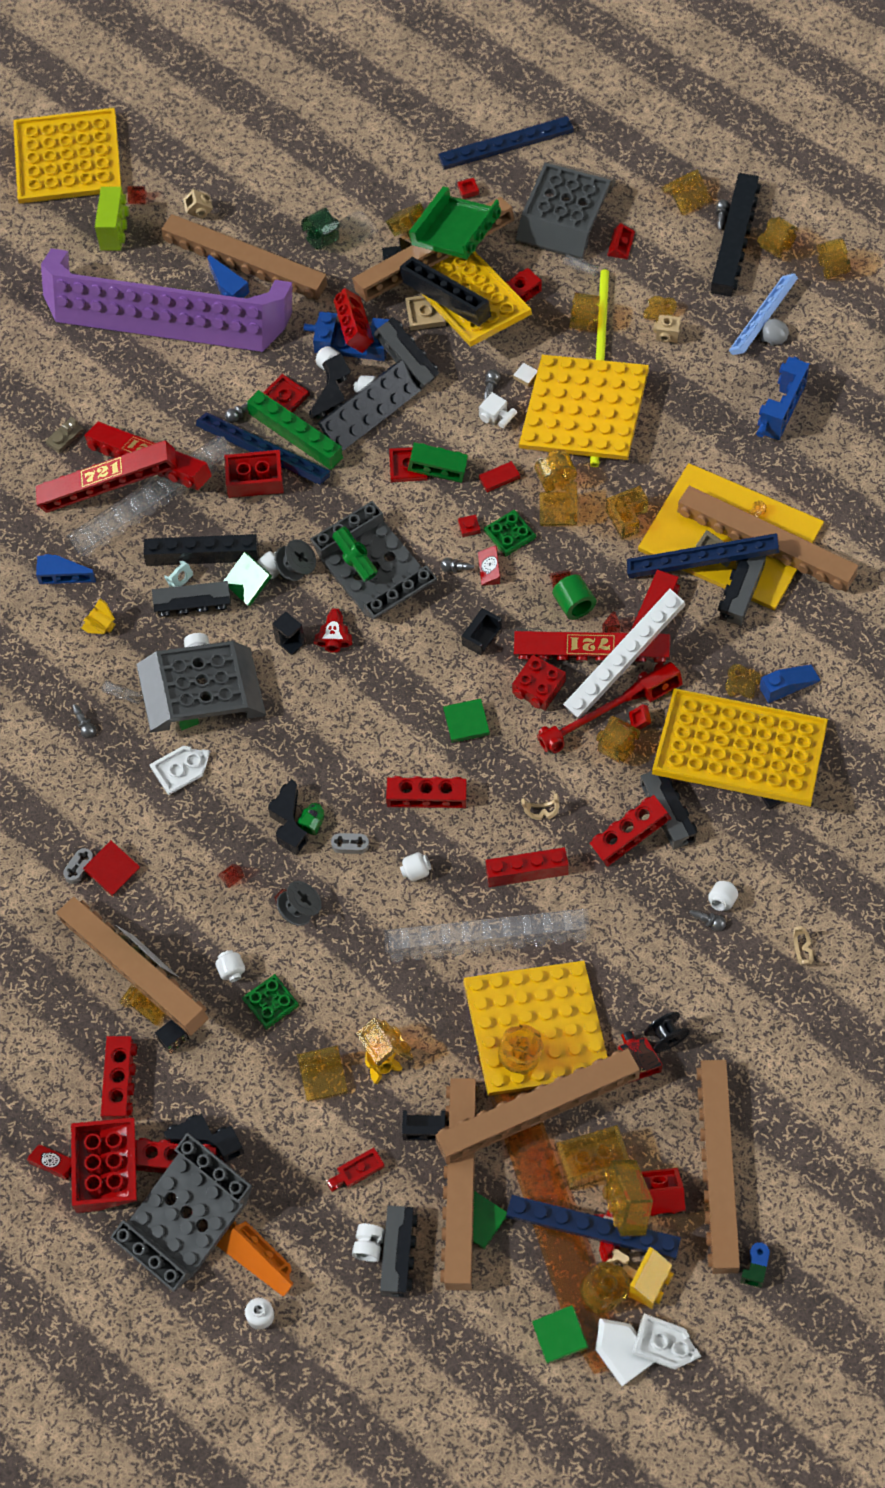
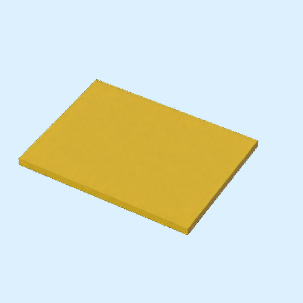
M688 463L639 544L638 551L647 555L694 548L706 530L724 542L734 541L729 536L717 533L712 528L700 525L697 521L683 517L677 512L678 502L688 486L694 487L810 543L815 541L824 521ZM766 556L765 566L751 601L775 611L798 569L790 565H784L773 557ZM735 560L731 561L728 567L718 563L682 570L725 589L727 584H731V572L733 569L736 570L738 565H736Z
M674 688L653 764L652 775L811 807L828 719Z

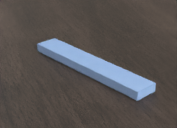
M795 274L781 277L729 349L732 355L745 353L798 279Z

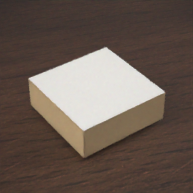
M523 363L513 375V379L529 387L535 380L538 370Z

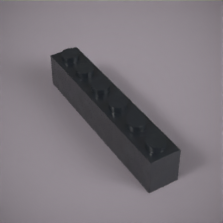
M411 257L400 266L403 283L479 327L491 317L489 300L416 258Z
M257 534L144 539L143 555L146 566L181 565L179 561L182 560L187 564L236 563L244 552L258 561L259 543Z

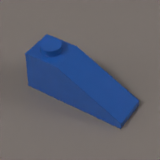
M211 255L207 256L210 271L221 295L244 298L249 294L247 281Z
M45 554L37 556L36 576L39 584L96 582L94 572L90 568L57 555Z
M810 664L780 669L761 677L759 688L767 702L771 703L819 682L820 678Z

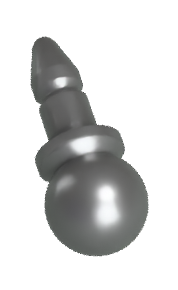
M721 199L716 203L719 230L723 228L725 217L728 216L730 204L725 199Z
M489 370L486 374L484 400L492 393L493 388L497 387V383L500 380V374L497 370Z
M247 403L240 407L235 406L228 409L225 413L226 420L230 423L237 422L239 417H243V413L248 411Z
M449 557L444 558L440 564L444 572L474 569V565L470 563L459 562L458 559L453 560Z
M74 704L73 710L80 722L78 727L81 728V735L85 738H92L96 734L95 726L90 723V719L86 720L82 710Z
M697 910L689 911L694 918L706 922V926H710L714 931H722L726 927V920L720 915L714 916L713 913L707 915Z

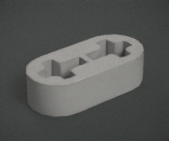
M338 833L332 837L331 845L336 853L362 854L369 849V840L364 834ZM339 840H343V844L341 847H338L337 845ZM359 840L363 841L361 847H358L357 845Z
M82 848L78 850L65 867L63 874L68 883L76 884L86 874L83 867L93 858V854L89 849ZM87 855V856H88V860H85V859H84V860L82 861L80 857H81V856L85 857V856ZM76 870L77 876L73 875L70 877L69 873H74Z

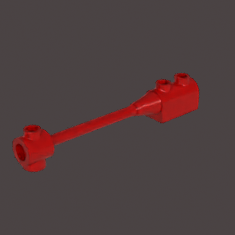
M668 662L665 665L657 663L654 671L650 673L646 671L641 672L636 682L621 696L561 729H558L556 726L551 728L547 726L542 727L537 735L538 741L545 752L558 753L564 747L563 736L622 703L645 697L649 702H652L674 688L676 689L683 685L681 672L672 662Z

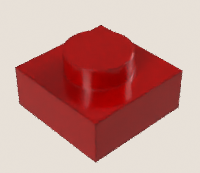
M474 178L457 182L462 199L479 195V189Z
M476 514L458 518L462 537L481 533Z
M642 704L629 712L632 730L639 731L651 724L647 705Z

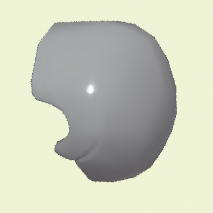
M770 319L760 330L759 336L763 343L768 342L771 346L781 345L787 340L789 329L781 320Z

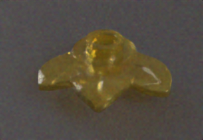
M661 296L649 298L647 301L650 306L645 309L643 318L656 319V322H658L659 315L672 316L677 309L675 299L670 297L663 298Z
M734 664L728 670L729 679L725 684V688L730 697L739 692L744 697L752 699L755 694V685L760 684L761 675L754 669H746L741 664ZM735 671H740L741 676H737L735 674Z

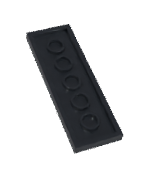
M399 360L317 424L325 436L342 446V451H344L419 393L421 389L403 360Z

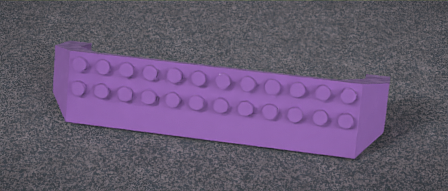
M51 248L41 263L43 296L55 322L263 352L285 330L292 315V282L275 280L268 293L245 299L72 274L69 272L68 251Z

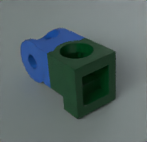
M755 1243L751 1247L749 1254L751 1261L750 1269H743L740 1283L762 1288L769 1258V1248L766 1244Z

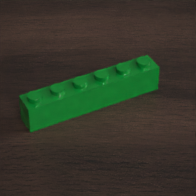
M260 390L247 401L248 413L328 469L332 470L343 459L342 446Z

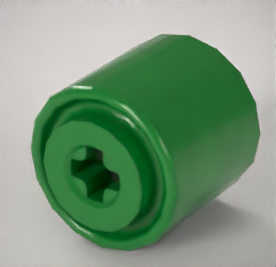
M577 574L560 580L552 591L553 597L570 620H577L593 610L597 602L583 578Z

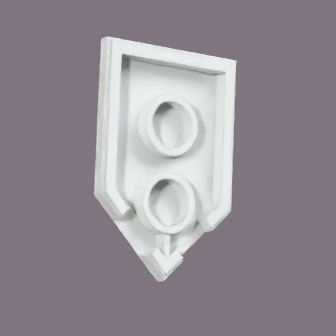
M182 746L151 763L150 768L166 793L170 795L203 776L210 751Z
M645 1313L643 1314L633 1349L634 1355L674 1370L701 1357L697 1348L695 1349L689 1339L690 1336L685 1328Z
M600 1318L595 1350L620 1385L624 1386L655 1362L633 1354L637 1332L631 1324Z

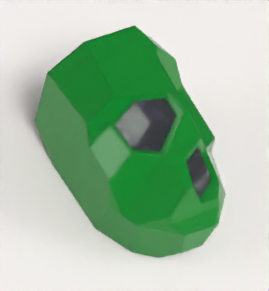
M318 803L310 804L303 810L297 825L308 834L316 835L324 820L322 806Z

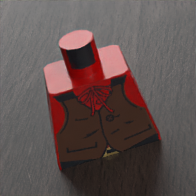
M628 1031L621 1035L624 1044L619 1045L618 1050L624 1051L629 1049L640 1069L639 1078L636 1080L662 1072V1063L647 1038L643 1037L636 1040L633 1031Z

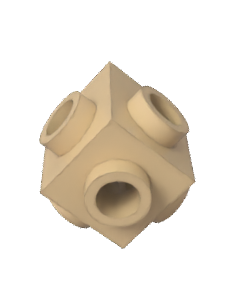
M195 189L183 199L186 213L203 219L213 209L210 195Z
M659 315L658 322L654 323L653 333H656V340L678 343L681 317Z

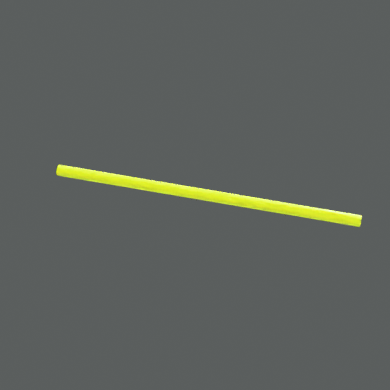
M606 269L600 271L596 360L605 361L609 271ZM590 456V466L599 467L600 457Z

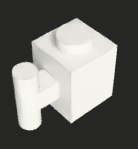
M493 392L479 406V417L481 420L494 426L500 419L501 421L498 425L501 428H504L517 414L514 408L507 412V401Z

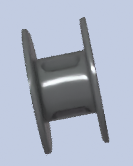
M294 539L287 546L277 550L275 553V564L279 573L284 578L290 581H298L304 575L313 572L316 567V557L314 551L306 542Z
M294 881L289 884L287 891L279 894L277 908L282 917L290 924L304 926L309 923L311 916L318 914L321 910V899L312 886L302 881Z

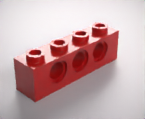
M529 268L518 272L515 277L506 281L510 288L524 302H527L542 291V280Z
M344 288L334 299L344 339L347 345L363 353L374 342L361 297Z
M387 777V807L466 808L467 780L461 777ZM406 789L411 790L409 793L403 792ZM424 790H431L429 793H423ZM444 790L451 791L450 793H443Z
M655 795L645 798L635 809L629 810L621 820L610 824L609 829L594 836L590 845L608 867L672 818ZM650 814L647 820H641L644 815ZM633 826L631 832H625L628 827ZM617 838L615 844L609 845L612 839Z
M106 1036L100 1115L102 1120L123 1119L133 1115V1103H130V1096H134L135 1090L134 1083L131 1082L132 1076L136 1074V1064L133 1063V1056H137V1043H134L131 1036ZM119 1057H126L123 1062H116ZM117 1077H124L123 1081L115 1082ZM117 1096L123 1097L120 1102H113Z
M139 1138L136 1140V1171L164 1173L172 1163L169 1157L172 1154H178L175 1151L178 1144H174L169 1140L154 1142L148 1138ZM203 1144L218 1157L217 1149L214 1146ZM151 1152H158L155 1158H148Z

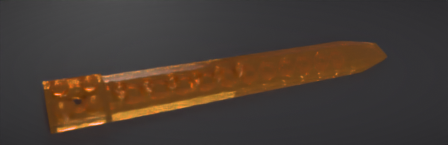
M478 1055V1056H477V1061H478V1064H479V1067H480V1070H481V1073H482V1076H483V1071H482V1066H481V1062H480V1057H479V1055ZM532 1090L492 1095L490 1099L493 1108H496L499 1103L512 1101L519 1094L530 1093ZM543 1122L505 1138L504 1141L523 1198L573 1210ZM532 1224L559 1306L563 1309L573 1305L589 1347L580 1351L594 1374L610 1370L595 1348L599 1319H611L583 1237Z

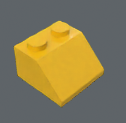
M649 1247L630 1284L629 1297L653 1308L655 1303L659 1305L664 1295V1292L661 1290L664 1284H670L674 1273L671 1272L672 1264L651 1247Z

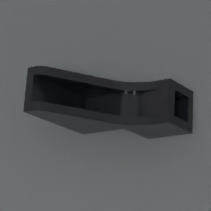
M341 353L322 364L326 372L327 382L322 393L309 411L311 419L315 417L317 420L327 415V411L331 409L334 411L345 401L336 382L340 384L348 380L347 376L351 371Z
M291 779L281 787L277 798L271 800L268 805V811L272 819L282 824L276 832L277 844L298 855L308 842V835L295 822L298 790L297 783Z
M202 1113L188 1117L185 1122L179 1125H171L167 1128V1131L163 1132L166 1140L174 1144H179L186 1133H189L201 1144L214 1146L223 1157L225 1163L244 1154L242 1145L232 1125L221 1127L212 1135Z

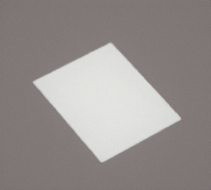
M117 926L161 968L176 975L134 935Z

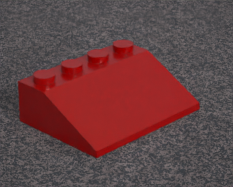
M135 1118L71 1123L72 1207L76 1213L101 1211L137 1201Z

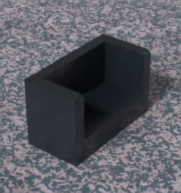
M482 608L462 634V646L482 655L502 628V619Z
M286 611L272 623L275 642L290 655H293L305 644L302 624Z
M403 1110V1140L436 1141L435 1134H438L446 1125L445 1111L441 1110V1115H408L407 1110Z

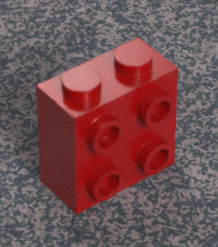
M532 655L512 683V693L518 699L530 702L533 707L546 711L566 682V672Z

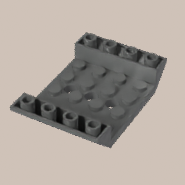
M552 161L545 162L521 214L516 242L582 260L588 247L589 234L607 193L611 194L616 178ZM552 193L554 196L547 197L546 195ZM564 198H569V199H571V200H570V201H563L562 199H564ZM581 202L587 203V205L581 206L579 204Z
M373 501L310 538L321 562L363 614L369 618H378L437 581L436 576L427 566L421 567L386 525L382 511ZM346 526L354 539L366 547L367 557L372 564L380 567L377 570V575L367 582H364L363 579L360 581L354 579L358 572L344 561L343 551L332 537L342 527ZM392 555L395 559L393 561H386L385 557Z
M235 641L156 651L136 664L150 733L170 730V722L239 712H245L247 719L266 716L251 648ZM201 662L203 663V666L197 668L193 665V663ZM204 678L207 680V683L199 684L197 680ZM202 695H208L211 697V699L209 701H203L200 697Z
M186 1133L175 1148L178 1155L131 1219L122 1220L110 1237L173 1292L199 1270L246 1206L252 1189V1185L189 1133ZM170 1193H174L177 1198L173 1205H170L167 1200ZM187 1206H190L192 1209L190 1218H185L183 1210ZM203 1219L208 1222V1228L204 1232L199 1228V1223Z

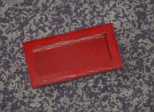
M512 461L479 475V480L486 492L520 479V474Z

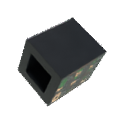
M172 1019L155 1032L157 1040L169 1054L189 1040L187 1032Z

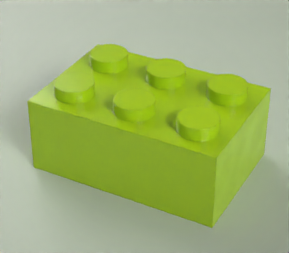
M101 187L95 221V231L100 251H121L122 244H125L124 230H127L126 217H129V206H126V194H123L122 187Z

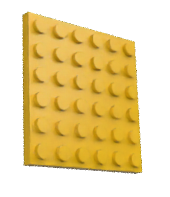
M115 108L13 120L17 199L19 204L100 194L101 187H122Z
M542 354L519 441V448L628 460L649 372V365Z
M585 961L464 977L463 983L488 1096L532 1090L541 1084L548 1085L559 1076H568L577 1068H586L597 1059L608 1058Z

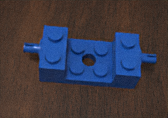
M319 312L318 321L315 325L304 323V331L314 332V353H318L325 346H330L345 357L379 361L386 360L387 351L374 337V333L389 319L372 318L370 329L374 342L363 353L346 344L340 322H338L337 313Z
M788 357L786 363H782L779 370L781 374L778 379V384H780L779 392L787 395H783L780 402L768 398L766 404H762L759 411L761 416L757 424L760 427L756 432L758 437L765 435L780 441L806 386L809 363L800 361L798 357Z

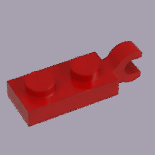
M373 1147L338 1167L337 1171L339 1174L327 1180L331 1192L340 1188L344 1183L347 1188H350L385 1168V1164Z

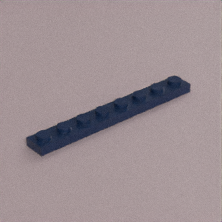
M565 116L438 153V158L443 169L446 170L574 132V128L569 117Z
M206 412L196 421L197 427L249 452L280 450L282 468L309 479L313 483L321 485L330 477V470Z
M775 533L627 559V575L629 578L653 575L657 570L671 572L780 553L778 535Z
M511 1195L506 1218L647 1253L649 1247H651L664 1258L675 1261L681 1237Z

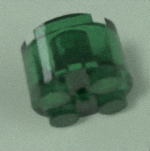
M326 207L310 214L301 221L302 231H306L308 235L305 237L306 240L316 250L323 249L340 239V222L332 217Z

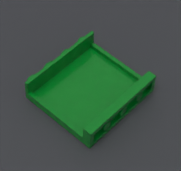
M443 186L409 230L411 245L468 259L474 253L478 244L484 239L488 230L492 228L496 219L500 217L501 208L499 200L496 199L492 206L452 197L449 187Z

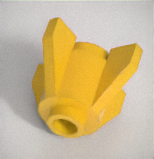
M101 598L98 600L89 615L84 618L83 621L85 623L81 628L82 630L95 634L110 633L116 625L114 623L115 618L107 602Z
M378 1043L371 1045L367 1049L365 1064L370 1068V1075L374 1084L379 1083L383 1074H387L391 1070L401 1071L403 1069L401 1064L394 1059L397 1053L394 1047Z

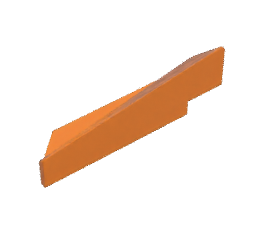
M234 1221L216 1246L280 1295L285 1296L293 1286L289 1276L292 1271L291 1265L247 1221L239 1225Z

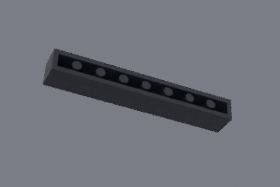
M738 173L712 279V294L732 297L733 290L737 291L739 280H736V277H740L742 266H739V264L744 262L745 252H743V248L747 249L749 239L746 238V235L751 233L752 224L749 223L754 220L755 211H753V207L756 208L758 203L756 194H760L761 190L759 176Z

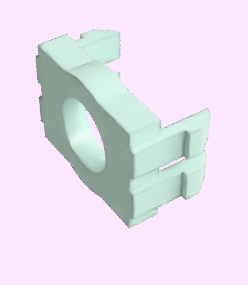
M183 560L179 561L181 565L169 577L165 576L170 587L183 586L193 576V571L190 569L189 564ZM184 571L185 577L182 581H179L178 575Z

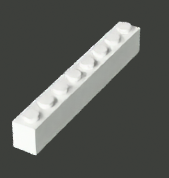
M669 589L563 704L565 708L576 718L583 717L683 609L685 602Z

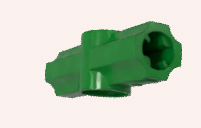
M346 526L337 530L332 537L343 551L344 561L349 566L355 568L364 582L374 578L378 571L367 557L366 547L354 539Z

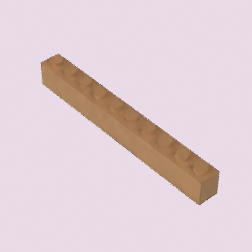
M502 197L497 198L501 208V215L496 219L492 228L488 230L484 237L514 221L512 206ZM493 200L492 202H490V203H488V204H486V205L492 206V204L494 203L495 200ZM411 245L353 277L355 292L365 302H368L403 282L400 266L411 257L431 267L451 255Z
M171 214L161 228L163 240L169 244H175L184 250H190L200 256L207 257L211 255L220 263L230 268L241 270L245 274L256 276L260 280H266L274 283L275 280L292 282V292L300 293L306 298L318 300L327 286V277L324 273Z
M688 486L678 502L677 512L683 517L691 518L700 525L710 527L717 533L729 536L732 540L777 533L780 553L766 556L773 557L784 565H790L801 573L809 574L820 582H826L837 590L847 592L857 575L859 565L694 487Z
M73 896L56 912L61 922L190 1036L209 1019L205 1013L207 1009L200 1001L195 1002L192 1000L193 996L186 989L182 991L175 979L172 977L168 979L166 972L160 966L154 967L153 961L147 955L142 956L140 954L141 951L133 943L129 945L127 943L128 940L122 933L116 934L114 932L115 928L108 921L104 923L102 921L103 918L95 910L91 912L89 905L84 900L79 901Z
M629 1049L615 1051L610 1057L597 1059L586 1068H577L572 1074L559 1076L548 1085L541 1084L530 1093H521L512 1101L501 1102L494 1109L489 1111L483 1110L474 1118H466L459 1121L456 1126L441 1129L438 1134H435L436 1143L446 1164H449L639 1078L640 1069Z
M701 1060L700 1068H696V1079L701 1080V1088H697L698 1101L702 1100V1108H699V1121H703V1128H700V1141H704L705 1149H701V1161L706 1163V1169H702L703 1183L707 1182V1190L703 1191L704 1203H708V1211H705V1225L709 1224L710 1232H706V1245L711 1247V1254H707V1265L712 1267V1274L739 1273L740 1263L726 1060Z
M450 1078V1086H446V1099H450V1106H446L445 1111L446 1118H449V1125H445V1127L451 1128L463 1119L476 1117V1078ZM475 1152L449 1163L448 1166H444V1179H447V1186H443V1199H447V1207L442 1209V1218L446 1220V1227H442V1241H445V1248H441V1262H445V1269H441L440 1281L444 1283L446 1290H472Z

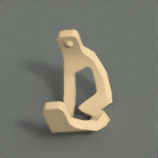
M557 793L554 794V800L544 804L529 803L525 798L521 799L525 813L535 820H542L544 816L551 819L558 813L560 808ZM555 805V809L550 813L546 809H543L539 815L530 812L531 807L546 808Z
M803 926L795 927L793 940L798 963L801 966L812 964L814 954L813 950L808 948L812 943L809 933ZM801 934H805L807 940L801 949L809 952V959L801 958L798 944V936Z
M614 1249L612 1252L613 1258L608 1259L603 1266H606V1270L614 1275L634 1278L637 1270L627 1264L630 1261L629 1256ZM619 1261L623 1265L621 1272L613 1268L614 1262Z

